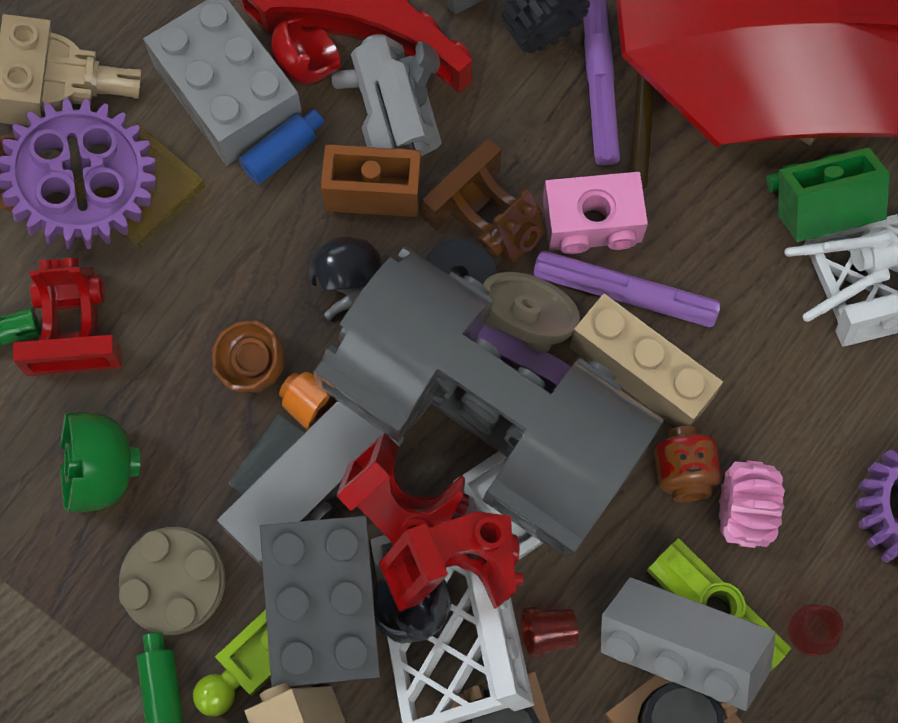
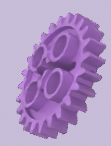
M66 98L63 101V110L56 112L48 102L45 103V117L43 118L38 117L31 111L27 112L28 128L14 123L12 128L16 140L3 139L2 141L3 150L8 156H0V171L4 172L0 174V189L6 190L2 194L5 207L15 206L12 210L14 221L17 223L29 218L27 222L28 234L32 236L40 229H45L46 244L49 245L58 235L64 236L66 249L72 247L75 237H82L85 247L91 249L92 236L99 234L106 244H110L111 229L115 228L123 235L128 234L126 218L140 223L142 211L139 206L150 207L151 194L146 190H153L156 186V177L150 174L155 171V158L146 157L150 154V142L138 141L140 138V127L138 125L125 129V113L122 112L113 119H110L108 104L104 103L97 113L92 112L89 99H84L80 110H73L71 102ZM70 136L77 138L88 207L85 211H80L77 205L68 138ZM94 144H103L109 150L102 154H93L87 148ZM47 149H55L61 152V155L51 160L38 156ZM100 187H110L117 193L109 198H100L93 192ZM54 192H61L68 196L67 200L59 204H51L45 200L46 196Z

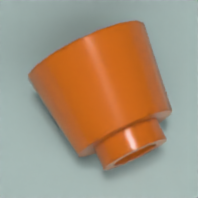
M304 372L300 375L298 373L291 374L284 381L279 392L283 408L307 431L337 402L336 399L314 384V374L310 372Z

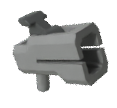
M383 34L372 35L364 39L361 45L351 53L355 69L339 70L332 75V85L334 88H359L362 93L368 114L362 126L367 147L414 150L413 142L415 150H421V156L437 149L442 144L426 88L431 73L436 74L440 66L438 53L432 46L419 41L415 48L416 55L406 57L402 44Z

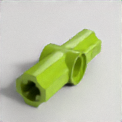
M679 538L647 569V572L668 592L703 605L707 604L708 598H720L728 605L730 615L772 630L745 603L744 596L738 588L732 584L724 583ZM777 633L775 634L771 671L792 649Z

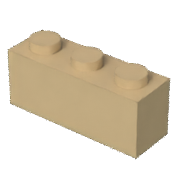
M605 293L574 328L570 349L589 363L590 361H595L608 368L615 375V382L623 386V389L675 428L692 426L714 399L723 384L722 380Z

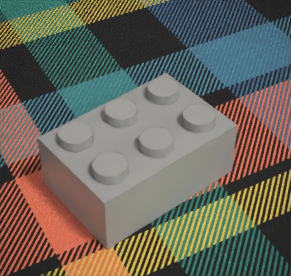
M206 0L143 38L153 66L226 166L236 161L294 113L303 117L297 90L229 0Z

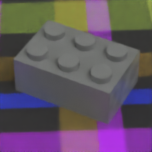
M366 516L259 525L271 686L275 687L283 683H288L289 686L380 677Z

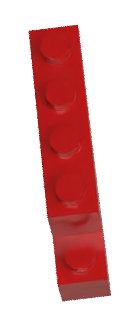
M238 0L239 8L269 36L281 22L302 17L304 22L301 24V27L304 30L322 28L330 34L352 37L362 41L372 35H386L403 45L406 57L415 56L417 43L423 41L432 46L438 53L440 66L435 74L457 93H460L472 83V57L467 48L457 40L451 41L440 31L437 22L432 16L424 11L419 13L408 3V0Z

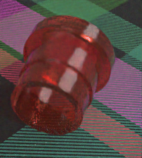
M810 604L803 606L792 615L788 624V635L793 646L801 653L813 657L831 652L839 643L843 632L842 617L834 608L827 605ZM811 615L820 616L827 622L830 629L827 640H820L810 632L808 621Z
M537 607L523 609L521 621L522 635L527 655L531 660L543 658L546 652L577 647L579 639L578 625L572 609L539 611Z

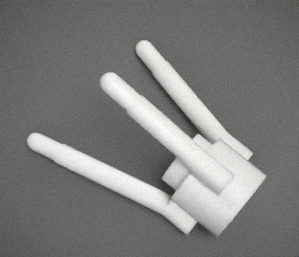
M886 229L859 238L786 248L784 253L787 257L850 250L855 268L858 271L865 270L869 274L804 313L803 320L809 322L869 286L889 280V268L898 266L897 235L892 230Z

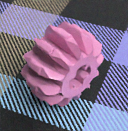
M747 460V462H734L725 472V480L721 485L722 492L719 500L720 512L718 518L721 521L720 531L728 543H737L741 547L755 548L756 546L767 547L778 536V527L782 525V510L785 508L783 505L785 489L782 486L783 477L775 466L764 465L763 462Z

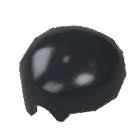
M348 236L331 239L320 246L312 254L308 264L312 285L317 286V276L324 290L365 287L382 266L378 250L367 240Z
M379 579L377 582L376 600L374 601L376 626L394 642L401 644L423 641L436 634L445 624L452 605L445 579L419 605L401 612L398 610L386 579Z

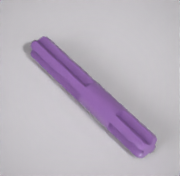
M588 0L590 2V7L587 8L589 12L586 17H583L584 47L590 94L595 162L599 166L615 165L620 161L607 2L606 0Z
M545 250L540 251L534 267V276L540 279L599 296L605 293L613 300L706 327L714 326L720 310V302L718 300Z

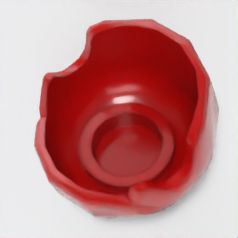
M302 17L283 21L274 28L271 50L275 63L290 80L305 86L315 85L340 70V54L325 30L322 28L304 30L301 27V24L304 22Z

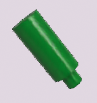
M163 632L145 634L142 636L144 653L136 656L144 723H183L174 650H165Z

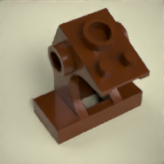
M487 138L422 199V218L437 230L453 215L477 237V244L484 247L493 259H497L500 256L514 264L523 254L532 250L537 245L539 239L545 234L540 219L542 210L534 201L528 188L516 199L495 181L493 176L500 170L502 149L490 138ZM490 203L503 213L493 219V225L479 216Z

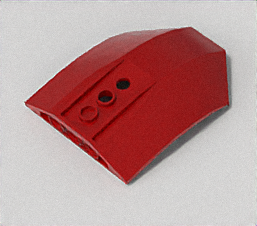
M616 0L622 57L716 148L721 144L819 137L898 138V0Z

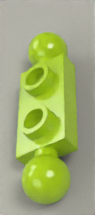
M266 609L215 656L226 670L221 675H207L196 684L193 691V701L196 708L202 714L220 716L226 713L233 705L235 699L234 690L239 685L252 697L271 679Z

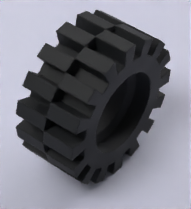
M588 0L508 1L504 6L506 10L501 14V21L523 52L534 53L537 49L539 51L546 50L550 43L552 46L559 43L561 36L567 37L572 33L570 29L578 27L582 23L580 18L587 16L589 12L587 8L590 7V2Z

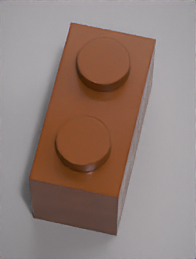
M325 144L321 193L325 212L418 217L422 176L421 150Z

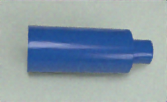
M312 109L303 117L294 113L238 158L240 166L255 184L260 185L316 140L314 131L324 124L323 118L315 109Z

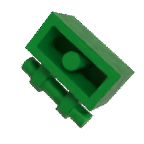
M869 147L844 154L835 153L823 156L820 160L804 164L786 165L778 173L766 176V183L770 193L779 191L778 216L796 242L816 239L820 236L887 220L890 172Z

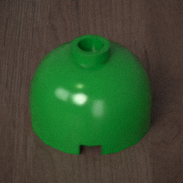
M89 412L65 414L61 434V449H65L64 465H60L63 507L67 512H90L105 509L117 503L126 493L130 477L139 476V448L130 447L126 431L116 420L106 415Z

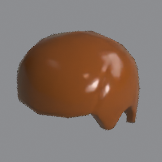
M251 320L234 323L220 332L212 348L214 375L228 389L238 393H260L275 384L284 370L286 354L283 343L275 331L260 321Z

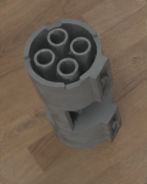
M404 246L398 255L403 259L397 262L390 257L370 279L340 323L343 326L338 336L341 344L338 349L333 345L326 349L322 361L313 371L314 384L397 442L432 405L505 455L508 459L487 489L482 501L502 515L511 516L512 522L568 560L575 553L624 483L664 419L622 392L621 388L623 386L614 381L616 377L608 368L595 361H590L588 364L580 357L569 369L553 393L550 394L544 390L545 383L539 376L523 367L516 371L500 360L502 355L497 348L486 340L477 337L490 315L494 301L488 296L489 291L486 287L472 277L465 276L462 279L452 271L450 274H447L409 247Z

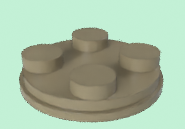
M502 272L490 276L483 284L489 291L488 296L494 300L485 325L493 329H501L503 332L522 340L533 351L547 352L550 350L551 345L564 342L573 334L574 328L580 322L578 308L572 299L555 285L538 277L519 272Z
M164 527L148 532L130 548L123 560L119 574L120 603L138 625L151 632H163V635H179L190 632L210 619L222 600L226 581L222 558L215 546L206 537L193 530L182 527Z

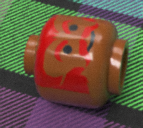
M682 426L673 428L668 431V438L662 440L654 447L653 454L659 488L662 492L672 495L673 501L691 502L709 498L712 496V489L721 483L722 473L716 440L711 436L698 434L697 427Z

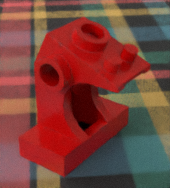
M79 258L38 260L39 270L29 271L32 278L30 292L33 307L35 309L42 308V333L37 341L13 342V362L26 376L122 368V349L112 334L98 336L97 304L104 303L105 298L102 276L94 275V266L79 267ZM81 308V331L59 334V310Z
M383 433L348 464L336 495L346 507L352 511L357 506L393 544L410 528L425 523L428 528L456 519L453 517L455 512L464 516L469 506L467 502L470 497L464 493L465 478L461 475L447 489L434 497L426 498L410 495L401 488L395 479L394 465L399 446L387 434ZM415 508H423V509H425L426 511H417V510H414V509H415Z
M476 511L428 528L426 523L410 528L402 534L379 562L399 612L419 605L448 575L446 567L459 566L476 574L483 583L494 609L500 607L516 593V586H522L523 583L522 572H515L514 570L519 559L520 546L517 535L512 534L511 516ZM466 553L478 555V559H471Z

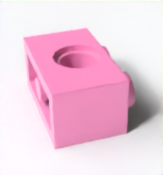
M640 172L545 180L543 207L549 251L561 250L565 254H578L587 251L590 247L608 246L613 250H623L643 241L648 222ZM592 210L598 211L606 219L594 222L587 219L584 213Z

